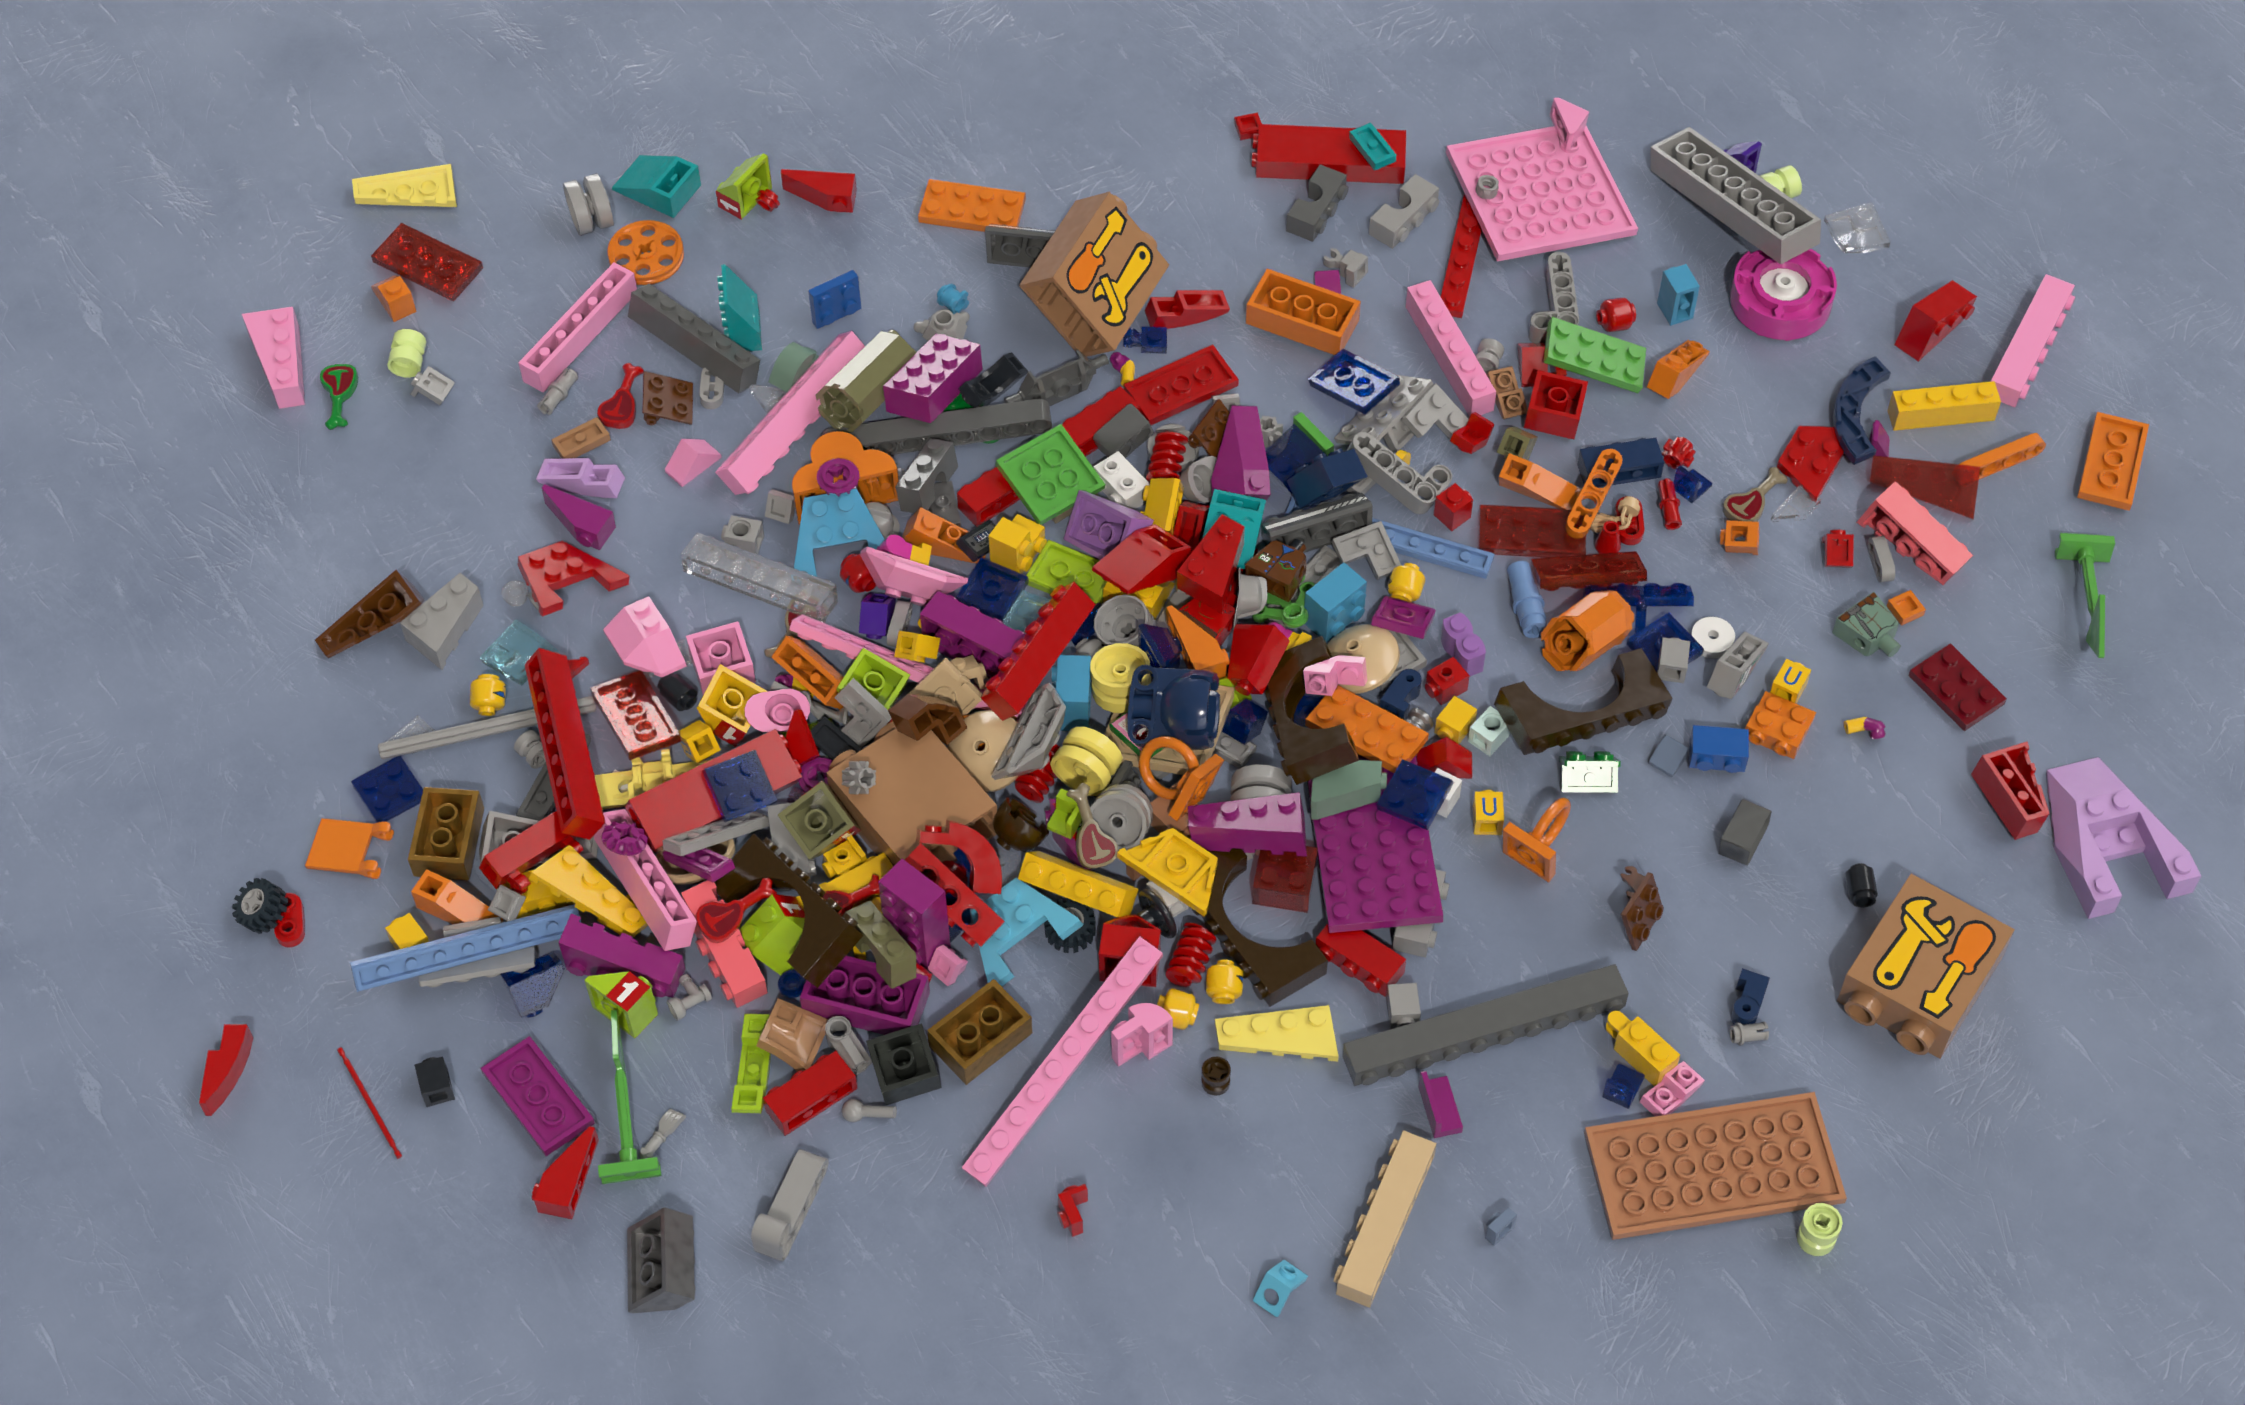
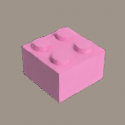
M738 621L686 636L689 654L703 695L720 664L749 681L756 682L753 663Z

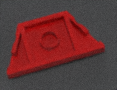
M1799 426L1777 464V468L1785 476H1788L1798 489L1802 487L1810 495L1809 500L1815 504L1845 454L1836 437L1834 427Z

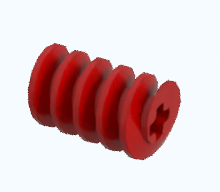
M1162 432L1155 436V444L1152 448L1153 454L1150 457L1151 463L1148 466L1149 472L1146 475V480L1149 483L1151 478L1180 479L1177 473L1182 471V466L1178 463L1184 462V457L1181 454L1186 452L1184 444L1188 443V438L1185 435L1176 432Z
M1055 744L1048 754L1050 759L1044 768L1019 775L1015 780L1016 790L1026 799L1035 803H1042L1044 800L1043 795H1047L1049 787L1054 785L1055 781L1053 778L1058 777L1053 772L1050 763L1056 751L1060 748L1058 745Z
M1196 923L1184 924V930H1182L1180 939L1176 944L1177 949L1174 950L1173 958L1165 973L1166 978L1170 982L1181 987H1189L1191 983L1197 984L1201 982L1202 977L1200 974L1206 970L1203 964L1208 963V954H1211L1213 951L1211 945L1215 944L1217 940L1212 933Z

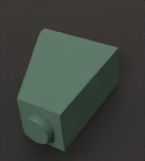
M1359 760L1314 778L1311 796V819L1318 820L1380 801L1381 789H1387V773L1382 772V761Z

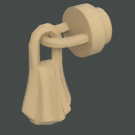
M1625 497L1618 506L1621 516H1610L1604 513L1597 514L1591 530L1599 533L1607 521H1615L1616 523L1621 521L1622 525H1619V530L1628 528L1632 517L1639 514V501L1634 497Z

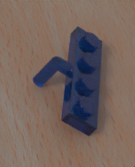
M1594 583L1590 586H1583V598L1592 592L1612 590L1617 591L1630 606H1636L1635 633L1644 634L1646 631L1647 606L1694 605V595L1691 586L1683 583H1674L1671 586H1660L1656 583H1647L1644 586H1633L1629 583L1606 586L1602 583Z

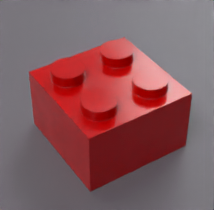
M1537 370L1524 428L1574 440L1588 381Z

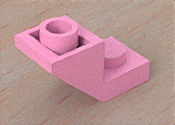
M1338 655L1305 667L1303 670L1306 694L1332 696L1338 684L1365 686L1367 682L1365 657Z

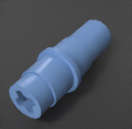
M1517 561L1507 568L1514 601L1512 608L1518 616L1524 635L1528 638H1538L1547 626L1544 612L1545 602L1535 584L1530 564L1526 561Z

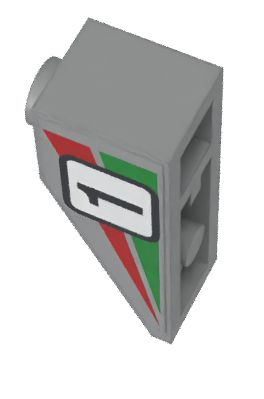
M1744 632L1717 661L1707 688L1713 690L1720 697L1732 699L1748 679L1769 643Z

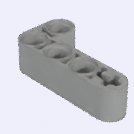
M1554 252L1548 258L1546 283L1550 311L1537 312L1531 317L1529 340L1532 343H1544L1546 345L1548 322L1552 317L1579 325L1571 259L1563 252Z
M1366 432L1357 433L1347 449H1355L1366 474L1416 514H1425L1435 504L1436 496L1446 490L1452 480L1450 469L1444 465H1435L1424 477L1421 476L1375 437ZM1398 479L1403 480L1406 484L1401 483Z
M802 1149L798 1150L768 1214L761 1213L754 1223L751 1239L755 1252L780 1261H784L787 1258L825 1177L829 1164L827 1158Z

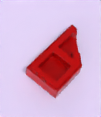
M795 710L785 739L789 746L788 752L792 759L795 758L800 766L819 757L820 754L803 711Z

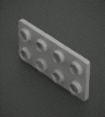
M1401 375L1392 377L1381 391L1376 393L1373 399L1364 408L1359 410L1357 415L1341 429L1334 438L1336 443L1350 445L1357 433L1366 432L1378 441L1384 437L1389 450L1392 452L1399 451L1415 435L1401 419L1428 388L1433 385L1432 380Z
M501 917L443 926L444 938L502 923ZM535 946L420 975L419 985L420 987H438L447 982H467L472 978L482 976L496 977L501 973L511 971L525 972L535 967Z

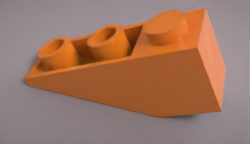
M1685 341L1657 361L1647 388L1670 399L1682 389L1709 355L1710 351L1703 348V345L1699 342Z
M1510 453L1499 475V486L1568 513L1571 512L1582 490L1541 466Z
M921 507L907 521L902 538L905 542L917 547L921 543L932 546L931 555L980 565L983 564L985 556L977 561L972 562L955 544L960 537L969 531Z
M427 869L411 891L418 909L451 924L499 917L488 911L489 906L451 880Z

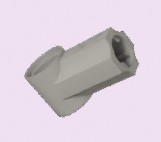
M843 1016L830 1018L825 1025L828 1046L838 1052L854 1074L858 1075L864 1072L872 1064V1060L852 1031L849 1020ZM836 1031L845 1032V1034L840 1037H835L832 1035Z

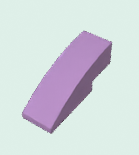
M589 458L544 459L536 478L538 483L559 490L600 498H617L625 479L617 465H594Z

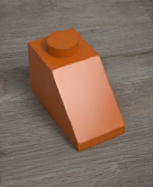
M392 276L371 286L393 322L417 312L411 291L401 276Z

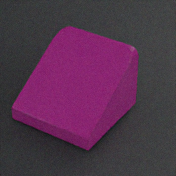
M1339 270L1314 272V285L1341 294Z
M1875 420L1872 425L1869 441L1877 450L1874 457L1886 459L1889 456L1890 439L1880 421Z

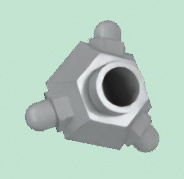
M943 309L937 311L928 320L916 322L913 328L915 332L923 334L922 337L927 341L936 333L963 339L967 329L966 322L969 321L970 316L965 311L953 314L951 311Z

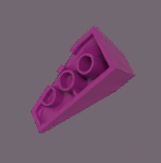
M1231 406L1214 471L1210 479L1211 499L1214 489L1265 499L1266 501L1271 495L1269 468L1257 406Z

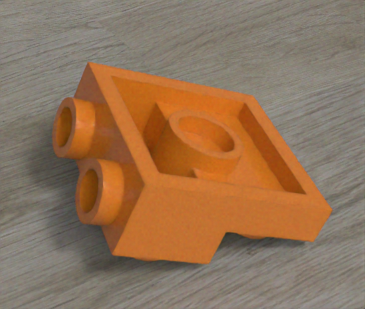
M1765 691L1745 729H1749V741L1751 743L1769 748L1781 756L1795 759L1815 719L1816 712Z

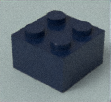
M1340 448L1331 452L1328 456L1323 453L1312 458V464H1306L1294 470L1296 475L1289 478L1287 483L1301 509L1334 499L1368 476L1355 449L1343 451Z

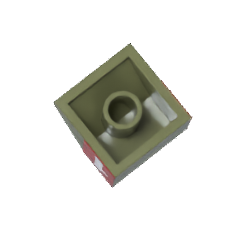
M823 781L778 814L780 820L809 860L823 855L847 841L846 837L854 836L861 831L831 787Z

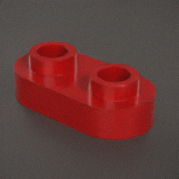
M1622 497L1617 501L1615 507V516H1621V513L1618 510V506L1620 501L1623 500L1625 497ZM1640 501L1639 514L1632 517L1628 528L1619 530L1620 540L1623 544L1636 545L1643 539L1645 527Z
M286 893L287 904L291 903V905L287 907L286 912H281L280 915L283 916L282 921L277 919V926L274 928L278 943L289 948L299 945L305 937L304 906L300 897L294 893ZM292 927L291 931L285 932V929Z

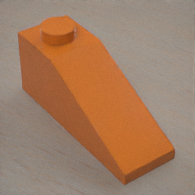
M1172 605L1166 607V623L1187 669L1209 670L1217 673L1218 678L1226 677V665L1229 664L1226 650L1221 649L1214 637Z

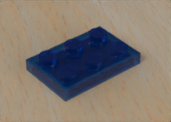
M1345 349L1338 352L1308 378L1311 387L1365 415L1400 385L1399 376Z

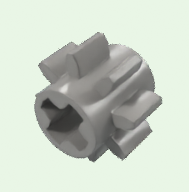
M1262 416L1260 424L1265 448H1272L1276 442H1282L1283 424H1277L1276 417Z
M849 761V767L842 770L843 782L841 784L849 788V794H869L868 788L876 785V770L869 768L868 761Z

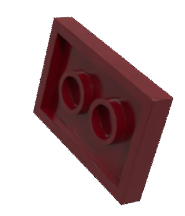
M1951 643L1912 668L1908 675L1963 731H1966L2005 705L2007 700Z

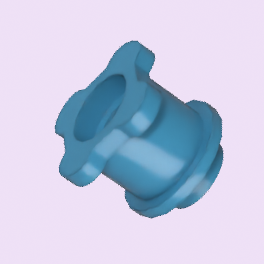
M952 283L943 285L937 293V303L947 307L953 314L959 313L968 307L969 301L967 297L969 293L965 290L960 293L956 285Z

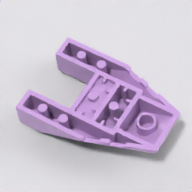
M2099 757L2047 770L2048 796L2052 811L2051 826L2053 827L2055 840L2053 843L2054 850L2088 919L2114 913L2120 902L2122 894L2106 864V861L2143 852L2166 899L2193 893L2201 878V874L2190 852Z

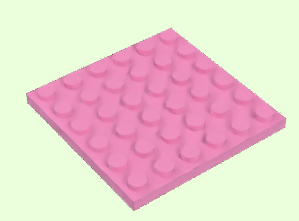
M1555 126L1448 145L1445 153L1497 262L1637 235L1638 227L1587 126L1571 150L1565 151ZM1483 175L1494 176L1499 181L1498 193L1493 199H1482L1476 193L1475 189L1478 179Z

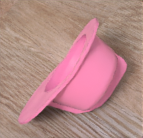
M781 689L753 695L747 701L744 708L748 723L754 729L761 732H770L774 729L780 733L787 732L793 712L797 709L803 711L806 720L810 714V704L806 696L794 689Z

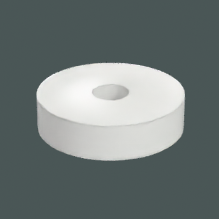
M1705 617L1697 621L1693 626L1690 641L1693 649L1698 654L1706 658L1716 659L1721 658L1734 644L1735 632L1727 621L1718 617ZM1709 636H1714L1717 639H1711Z

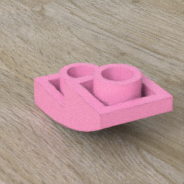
M1683 1061L1666 1073L1659 1084L1645 1093L1640 1103L1654 1116L1671 1114L1695 1093L1705 1080Z

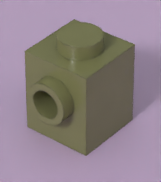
M1515 426L1507 428L1497 453L1504 455L1505 460L1509 453L1529 460L1538 436Z

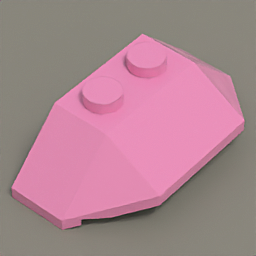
M868 546L862 549L860 553L874 582L879 589L885 590V595L893 598H900L901 596L911 598L910 602L915 605L926 606V603H929L937 591L947 595L968 582L966 577Z
M649 596L624 607L603 629L604 634L626 666L645 672H652L659 677L667 676L687 667L669 626Z

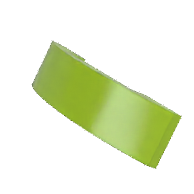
M744 1014L741 1035L742 1049L737 1085H734L732 1113L761 1114L763 1110V1097L766 1096L771 1053L756 1045L770 1014Z

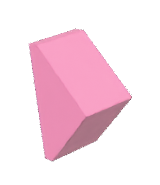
M1558 97L1553 99L1550 117L1565 151L1571 150L1585 130L1589 111Z
M681 439L665 468V472L683 487L721 459L722 456L705 440Z

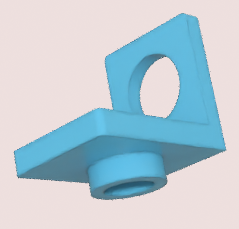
M1282 1260L1266 1272L1253 1302L1275 1317H1278L1290 1293L1303 1284L1308 1275L1286 1260ZM1266 1289H1273L1277 1292L1279 1296L1277 1304L1273 1305L1266 1301L1264 1296Z

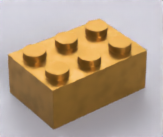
M424 787L408 856L413 876L421 877L427 869L447 879H470L484 813V805L479 791Z
M995 979L991 980L927 1030L929 1047L965 1085L1033 1033L1032 1017Z

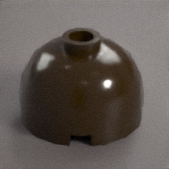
M1006 797L1000 804L993 820V828L998 835L996 841L1008 851L1011 848L1017 851H1030L1036 848L1049 835V830L1044 823L1040 826L1036 823L1035 818L1037 816L1030 809L1015 799L1010 801L1009 797Z

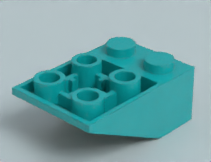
M639 155L614 184L612 190L674 218L701 186L698 165L678 156Z
M722 264V275H717L719 291H723L718 296L720 311H723L721 312L722 326L728 327L724 328V335L747 351L762 350L757 294L728 266Z
M1214 489L1203 538L1222 514L1245 527L1244 546L1237 569H1245V564L1254 557L1266 500Z

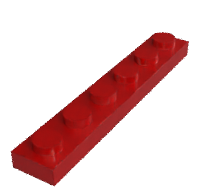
M1466 195L1463 197L1441 292V299L1451 316L1462 318L1482 232Z

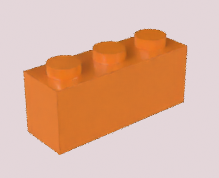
M786 636L772 655V658L822 703L837 709L843 708L844 706L834 697L838 694L836 689L844 676L803 640Z

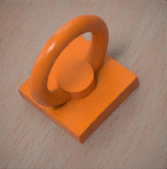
M1161 736L1150 740L1142 749L1139 757V770L1143 781L1153 793L1164 799L1176 800L1168 815L1178 821L1188 813V806L1198 805L1203 801L1224 759L1214 754L1199 766L1194 752L1188 745L1177 738ZM1159 748L1174 749L1187 762L1189 770L1180 779L1176 789L1166 788L1161 785L1151 772L1150 759L1154 751Z
M1560 798L1552 803L1532 832L1527 833L1510 821L1503 829V853L1548 883L1556 874V851L1549 846L1556 839L1571 810L1570 801L1567 798ZM1553 821L1552 825L1550 826V828L1548 829V831L1545 833V831L1547 830L1548 826H1549L1550 823Z

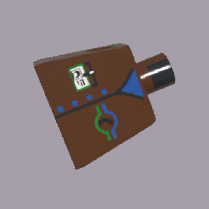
M1294 539L1289 545L1277 540L1272 541L1245 564L1246 575L1265 578L1268 593L1290 602L1306 574L1305 544L1298 539Z

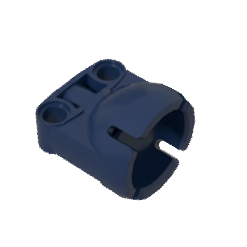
M1150 665L1137 667L1133 673L1129 695L1128 737L1139 748H1144L1154 738L1169 736L1181 740L1192 750L1213 748L1220 719V694L1216 692L1219 688L1217 673L1209 670L1154 668ZM1153 674L1154 678L1151 684L1142 685L1141 681L1144 675ZM1142 728H1147L1149 731L1147 738L1137 740V732Z

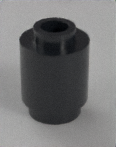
M671 673L661 677L657 684L660 695L675 709L684 711L691 709L695 705L697 691L679 674Z
M1862 863L1851 866L1845 873L1849 899L1853 902L1854 906L1859 908L1874 905L1878 892L1873 868Z

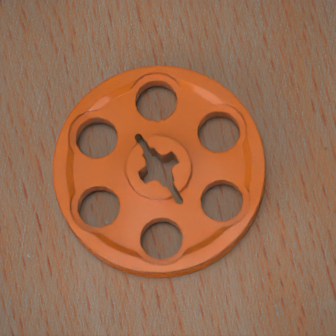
M654 220L637 221L622 227L611 238L607 251L610 266L613 262L616 263L620 259L629 260L626 265L620 266L634 273L636 285L656 284L670 278L680 268L684 258L682 240L677 231L663 222ZM646 230H652L655 232L653 235L648 237L642 235V233ZM624 239L632 241L627 246H622L619 243ZM666 240H673L675 242L672 246L662 245ZM665 259L673 261L668 266H663L660 264V262ZM640 269L650 270L646 275L637 274Z

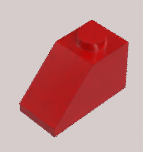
M1185 501L1179 505L1173 536L1192 547V553L1203 538L1209 506Z

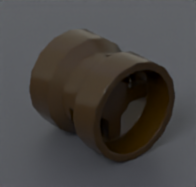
M1217 1056L1211 1057L1203 1063L1201 1083L1204 1091L1214 1096L1222 1095L1229 1089L1231 1067L1227 1060Z

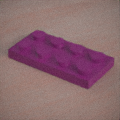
M530 1036L480 1068L482 1074L545 1156H548L585 1131L589 1126L595 1124L594 1118Z

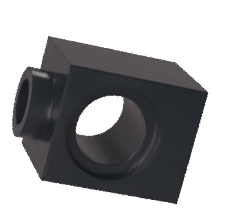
M443 1056L427 1058L421 1063L414 1064L421 1095L426 1107L455 1100L448 1068Z

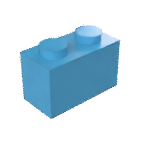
M1687 264L1671 267L1663 271L1657 304L1670 326L1693 319L1700 285Z

